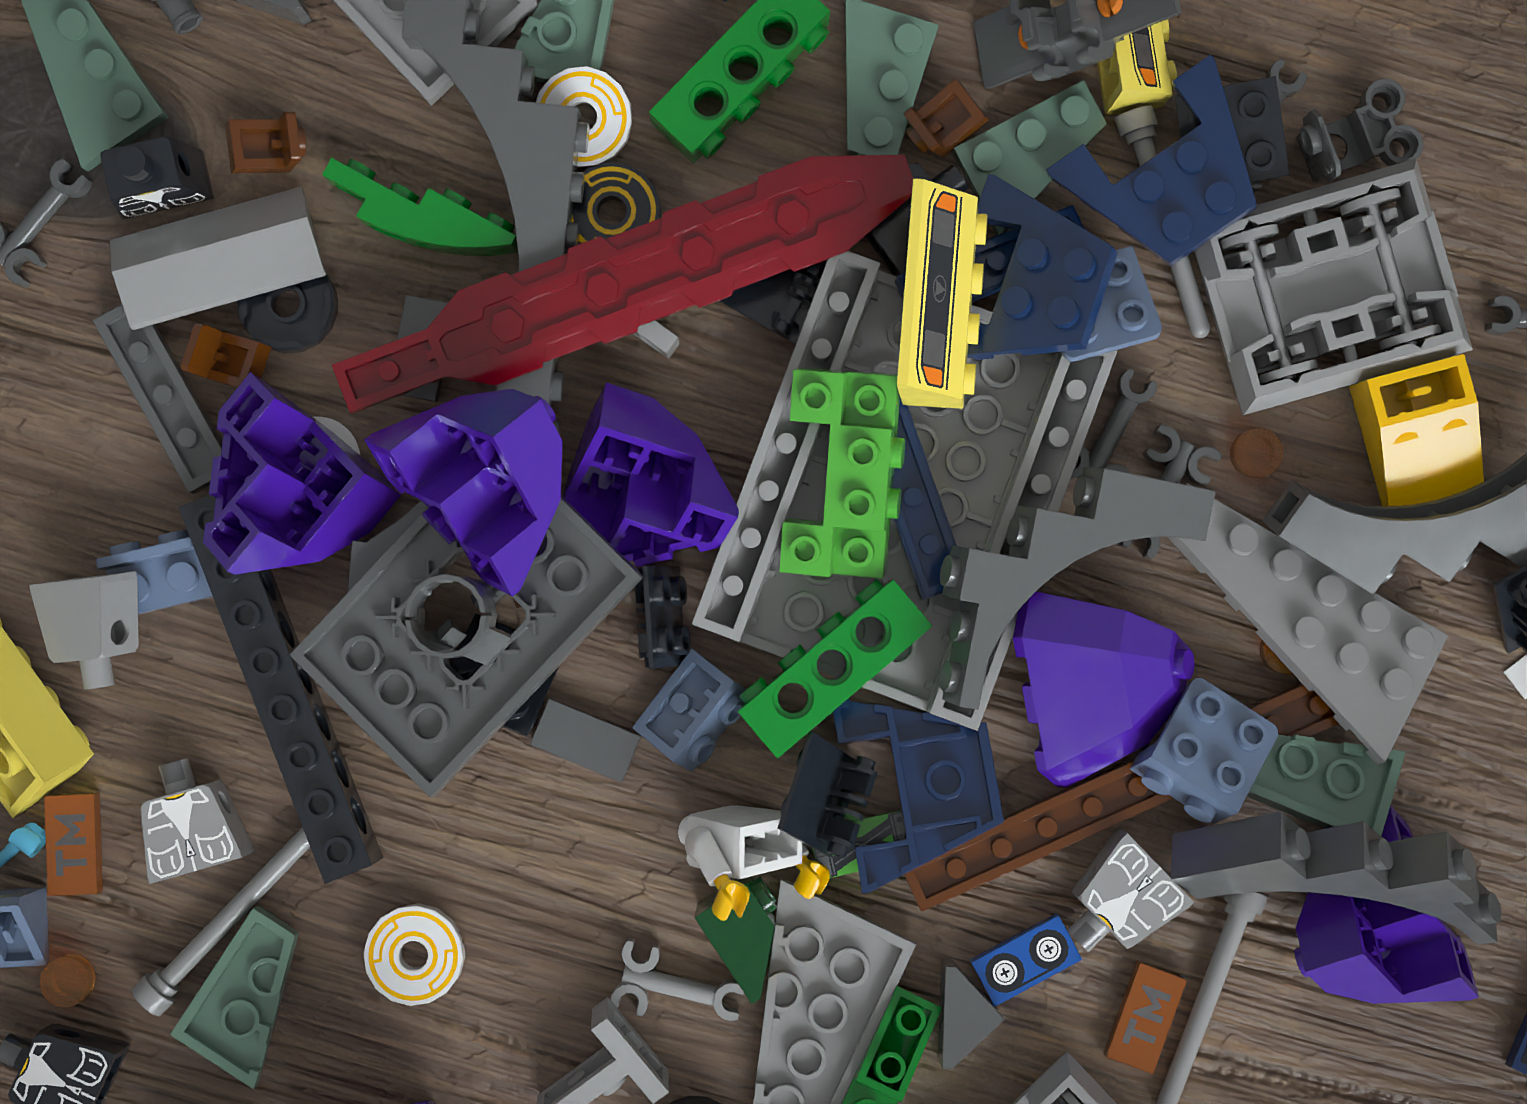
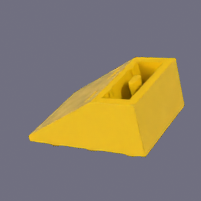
M1464 354L1367 379L1349 386L1382 506L1413 505L1435 501L1460 493L1484 482L1478 401Z

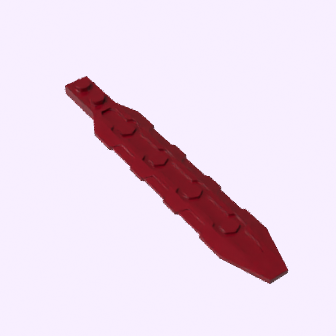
M905 154L810 156L760 175L757 182L701 203L694 200L665 211L662 218L607 239L600 236L568 248V253L512 275L505 272L460 289L427 329L332 364V368L350 413L359 412L446 378L496 386L541 369L545 362L600 341L607 344L636 333L639 326L695 305L701 308L732 296L734 290L789 269L796 272L846 253L912 196L914 178Z

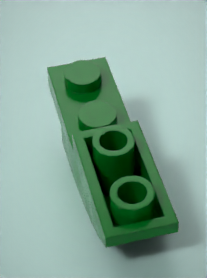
M331 157L322 174L332 186L363 202L356 217L365 226L390 238L419 248L464 256H497L518 253L517 237L512 234L515 229L513 224L491 212L488 213L486 219L469 210L472 205L469 200L446 188L443 195L428 188L418 205L416 204L419 199L418 195L395 182L392 183L390 189L375 182L373 179L376 173L353 159H349L347 165H344Z
M897 986L841 1104H898V1102H902L942 1007Z

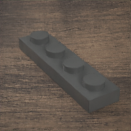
M122 304L94 319L93 322L188 492L195 494L208 487L211 481L213 457L221 456L222 441L157 325L153 324L132 330Z

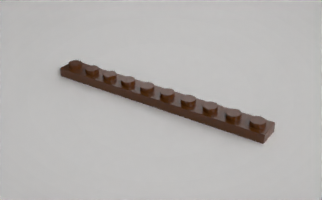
M1302 683L1248 707L1277 727L1278 735L1311 737L1339 724L1333 717L1335 715L1333 710L1315 691H1309ZM1133 758L1004 816V822L997 827L904 875L922 912L1173 799V797L1161 795L1148 789L1142 783V777L1130 770L1135 760Z

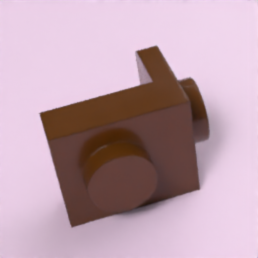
M957 79L953 80L918 111L910 107L903 113L912 125L906 132L920 151L926 153L930 149L942 158L989 120Z
M284 112L279 119H229L225 124L231 173L291 172L301 161V157L305 156L306 135L303 127H297L295 112Z
M195 323L181 362V369L203 378L238 388L250 372L262 378L272 347L254 340L222 332L201 323Z

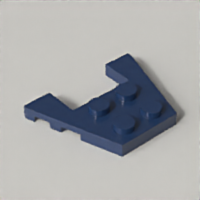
M1211 54L1172 81L1173 88L1200 124L1188 134L1116 184H1112L1084 144L1046 169L1048 176L1060 187L1063 186L1093 211H1097L1110 220L1122 232L1169 266L1177 263L1256 209L1257 206L1217 65Z
M988 174L978 203V214H987V224L1019 230L1020 232L989 324L980 323L978 344H968L967 358L972 357L975 360L993 359L994 355L1021 353L1022 355L1086 349L1118 252L1110 244L1001 178Z
M846 700L833 711L838 745L890 738L905 826L906 840L855 848L862 894L870 893L1004 822L987 722H981L978 731L931 713H918L877 704L870 705L851 702L850 700Z

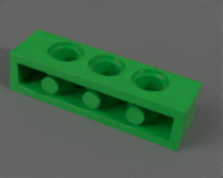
M757 0L649 111L651 124L693 164L702 155L709 159L725 143L727 137L723 133L736 120L743 124L756 112L761 105L758 97L770 85L777 89L790 77L795 70L792 62L804 50L811 54L824 42L830 33L826 28L829 25L830 10L820 0ZM779 27L788 31L791 38L785 44L773 45L765 39L764 35L768 30ZM746 62L753 65L757 73L749 80L740 81L730 74V70L734 65ZM706 97L716 98L723 105L720 112L713 116L701 115L695 108L698 102Z
M875 579L854 597L860 604L845 618L838 611L816 630L821 638L809 649L805 650L799 644L777 663L783 670L769 683L763 677H760L739 695L744 704L737 709L738 713L777 759L933 627L894 579L888 580L884 585L878 579ZM865 617L876 618L881 623L883 629L881 639L872 646L862 645L855 633L857 624ZM837 650L842 654L845 661L842 673L831 679L822 677L817 670L819 656L824 651ZM788 683H798L806 690V702L796 711L785 710L778 703V693Z

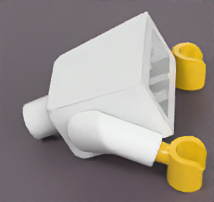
M735 805L692 813L681 821L678 835L681 843L685 845L688 864L700 868L709 886H716L718 889L717 896L712 905V912L718 919L722 921L727 920L731 909L741 918L749 901L750 892L748 888L738 881L730 880L729 878L731 877L742 879L796 866L801 872L794 882V888L800 895L811 899L815 893L821 895L830 879L829 869L818 861L809 860L806 857L809 851L803 843L777 828L781 818V811Z

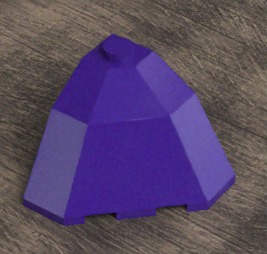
M250 372L219 410L217 430L223 433L221 456L213 457L209 495L216 498L213 522L205 523L203 543L227 572L234 575L319 562L350 545L352 541H357L369 534L401 494L374 466L335 433L261 378Z
M606 382L587 421L569 471L563 497L628 561L633 560L637 567L672 559L673 551L697 546L700 552L720 548L738 519L739 509L699 436L654 398Z
M515 389L464 395L374 432L364 439L390 483L401 494L406 492L413 495L428 507L423 512L424 519L449 545L456 539L458 540L471 562V568L485 583L512 597L521 590L561 500L562 439L553 424L556 420L554 411L543 398L531 396Z
M1035 591L1017 612L1013 642L1016 657L1026 658L1030 682H1025L1022 685L1028 723H1038L1039 744L1034 751L1037 770L1055 786L1067 788L1149 744L1173 713L1186 689L1187 679H1191L1193 676L1195 662L1192 650L1173 630L1126 610Z
M1390 805L1381 837L1388 842L1413 838L1408 824ZM1308 892L1296 924L1300 947L1295 948L1294 954L1302 975L1310 977L1326 993L1373 1004L1468 1001L1479 998L1469 957L1459 935H1455L1443 920L1389 903L1336 894Z

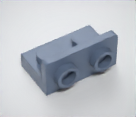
M187 530L159 535L158 545L141 548L139 541L109 547L111 556L95 559L97 569L106 570L107 574L136 571L138 615L213 597Z
M691 649L632 728L672 762L693 771L698 765L703 764L710 758L716 747L715 742L726 727L735 723L741 717L737 709L744 702L739 695L746 688L731 679L700 653Z

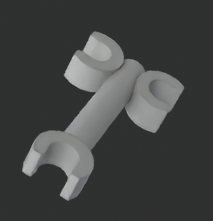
M628 938L622 951V958L625 963L622 981L614 989L611 996V1001L617 1009L621 996L626 993H632L639 1000L636 1015L643 1016L649 1002L647 990L712 1005L718 1016L728 1021L738 1020L739 1010L725 1006L722 1001L724 995L729 992L744 995L736 980H726L719 984V986H714L652 971L651 969L656 966L660 957V945L654 944L650 957L641 961L636 959L632 953L635 939Z

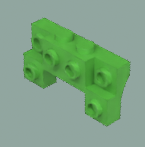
M799 367L793 369L790 421L830 424L824 519L823 521L788 518L783 522L779 572L823 577L840 574L881 579L886 575L891 518L898 519L901 505V489L893 488L894 468L902 469L905 454V438L897 437L900 394L897 387L898 374Z

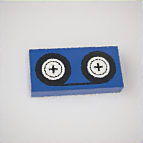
M1055 913L969 960L993 1005L997 1006L1083 959L1060 916Z

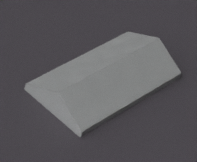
M302 186L110 240L111 272L132 330L326 276Z

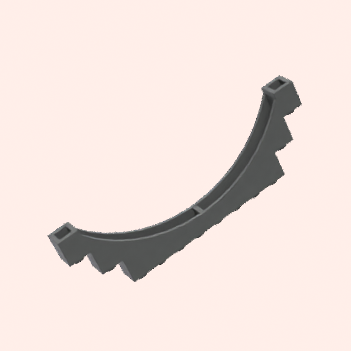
M405 0L402 39L410 49L423 50L451 78L471 105L491 142L505 178L514 214L519 254V272L567 254L568 248L578 245L579 223L572 222L573 202L582 203L584 173L577 172L578 152L587 153L589 123L582 122V115L578 107L524 102L525 96H533L535 67L528 66V60L523 50L470 45V40L477 41L480 33V10H474L471 0ZM558 358L545 362L541 369L499 384L497 391L515 389L531 396H540L553 410V402H561L563 398L565 373L557 371ZM554 421L553 424L559 433L560 422ZM422 501L416 504L400 520L369 541H352L348 591L423 513L427 506Z

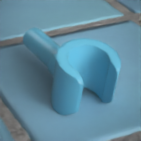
M31 822L13 831L8 839L9 843L0 851V868L17 855L20 850L30 858L34 857L46 844L45 830L36 823Z

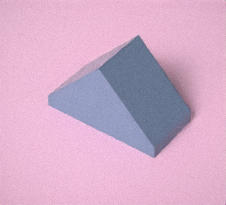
M46 887L0 890V968L47 965L49 960Z

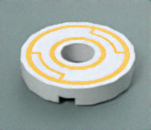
M587 66L567 68L551 77L538 93L536 103L572 107L581 103H588L595 108L597 112L596 124L589 130L587 153L578 152L577 167H588L604 163L615 157L627 143L632 125L631 103L622 86L606 72Z
M420 903L398 907L381 917L368 934L364 949L366 973L375 989L389 1000L409 1006L427 1004L446 994L461 975L465 960L464 944L454 920L440 909ZM417 941L425 946L428 952V959L424 966L412 967L404 961L402 948L405 943Z

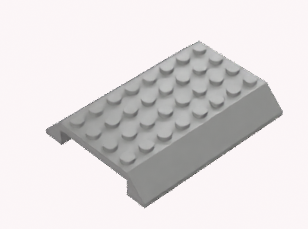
M847 251L828 259L737 501L736 505L739 509L738 519L721 544L692 625L784 657L799 644L805 650L809 649L821 638L816 630L838 611L844 618L860 605L854 597L875 579H878L882 585L888 580L894 579L933 627L862 687L978 731L1014 633L1017 613L1001 634L988 658L979 710L959 707L942 700L943 691L940 688L941 670L944 663L950 659L953 643L949 633L950 622L954 612L959 610L961 600L942 596V594L921 600L892 518L890 520L887 572L883 579L840 574L823 577L779 572L783 522L788 518L823 521L830 435V424L790 421L793 369L799 367L898 374L904 300L895 284L897 277L878 270L879 262ZM971 305V313L980 314V323L989 324L993 312ZM1116 350L1075 362L1066 360L1062 352L1022 355L1021 353L994 355L993 359L975 360L972 357L967 358V363L976 364L974 395H964L963 409L907 405L957 546L1008 556L1010 545L1007 542V530L1010 520L1017 514L1018 506L1059 511L1116 357ZM865 617L857 624L855 633L862 645L872 646L881 639L883 629L881 623L876 618ZM837 650L824 651L817 660V670L834 677L839 676L845 666L844 658Z

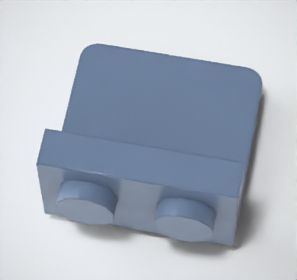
M1133 246L1116 250L1118 255L1087 348L1063 351L1062 354L1066 360L1075 362L1155 340L1160 336L1162 324Z
M1196 678L1187 685L1157 742L1137 754L1130 770L1142 777L1141 781L1148 789L1161 795H1170L1184 804V810L1193 818L1205 823L1211 822L1215 824L1239 812L1278 737V730L1273 723L1205 679Z

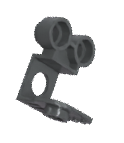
M1379 79L1373 82L1362 93L1360 108L1354 110L1347 117L1325 125L1322 115L1316 109L1311 110L1303 117V127L1300 128V133L1296 136L1313 182L1324 178L1329 183L1340 176L1341 171L1368 162L1377 156L1387 166L1413 160L1420 156L1423 150V139L1419 131L1410 125L1396 126L1393 119L1405 104V93L1400 84L1391 79ZM1373 96H1379L1386 102L1385 111H1378L1373 107ZM1330 135L1340 137L1346 145V154L1341 161H1339ZM1392 141L1399 142L1403 146L1404 154L1402 157H1397L1390 151V143Z

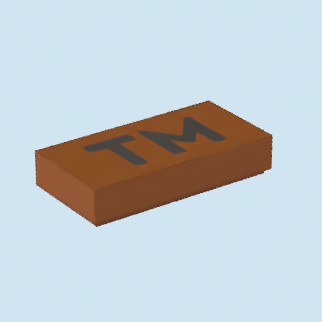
M100 793L44 796L47 896L98 894L103 892Z
M1137 960L1103 1054L1110 1059L1153 1074L1187 980L1182 976Z

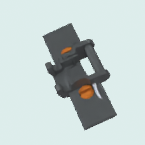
M1009 0L1010 6L974 21L985 89H991L1029 73H1032L1033 78L1038 81L1057 79L1111 58L1115 44L1124 40V36L1182 14L1180 1L1067 0V3L1051 8L1050 0Z

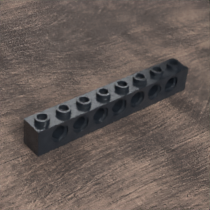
M208 495L178 508L324 884L372 866L383 859V855L315 681L290 656L300 642L271 569L234 575L227 572L203 543L205 523L213 522L216 500L215 497Z

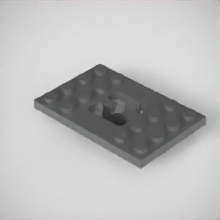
M562 495L523 586L512 597L523 607L526 614L523 623L512 634L495 628L497 620L495 606L508 594L485 583L482 579L446 574L448 568L465 552L457 539L449 545L424 519L422 513L290 654L317 684L430 798L436 796L643 578V575ZM456 581L471 590L473 594L470 598L473 605L479 608L480 612H486L485 616H481L479 629L471 642L458 651L454 649L467 635L450 618L438 631H425V609H423L426 599L432 594V590L442 583ZM464 656L483 665L467 680L450 665L449 658Z

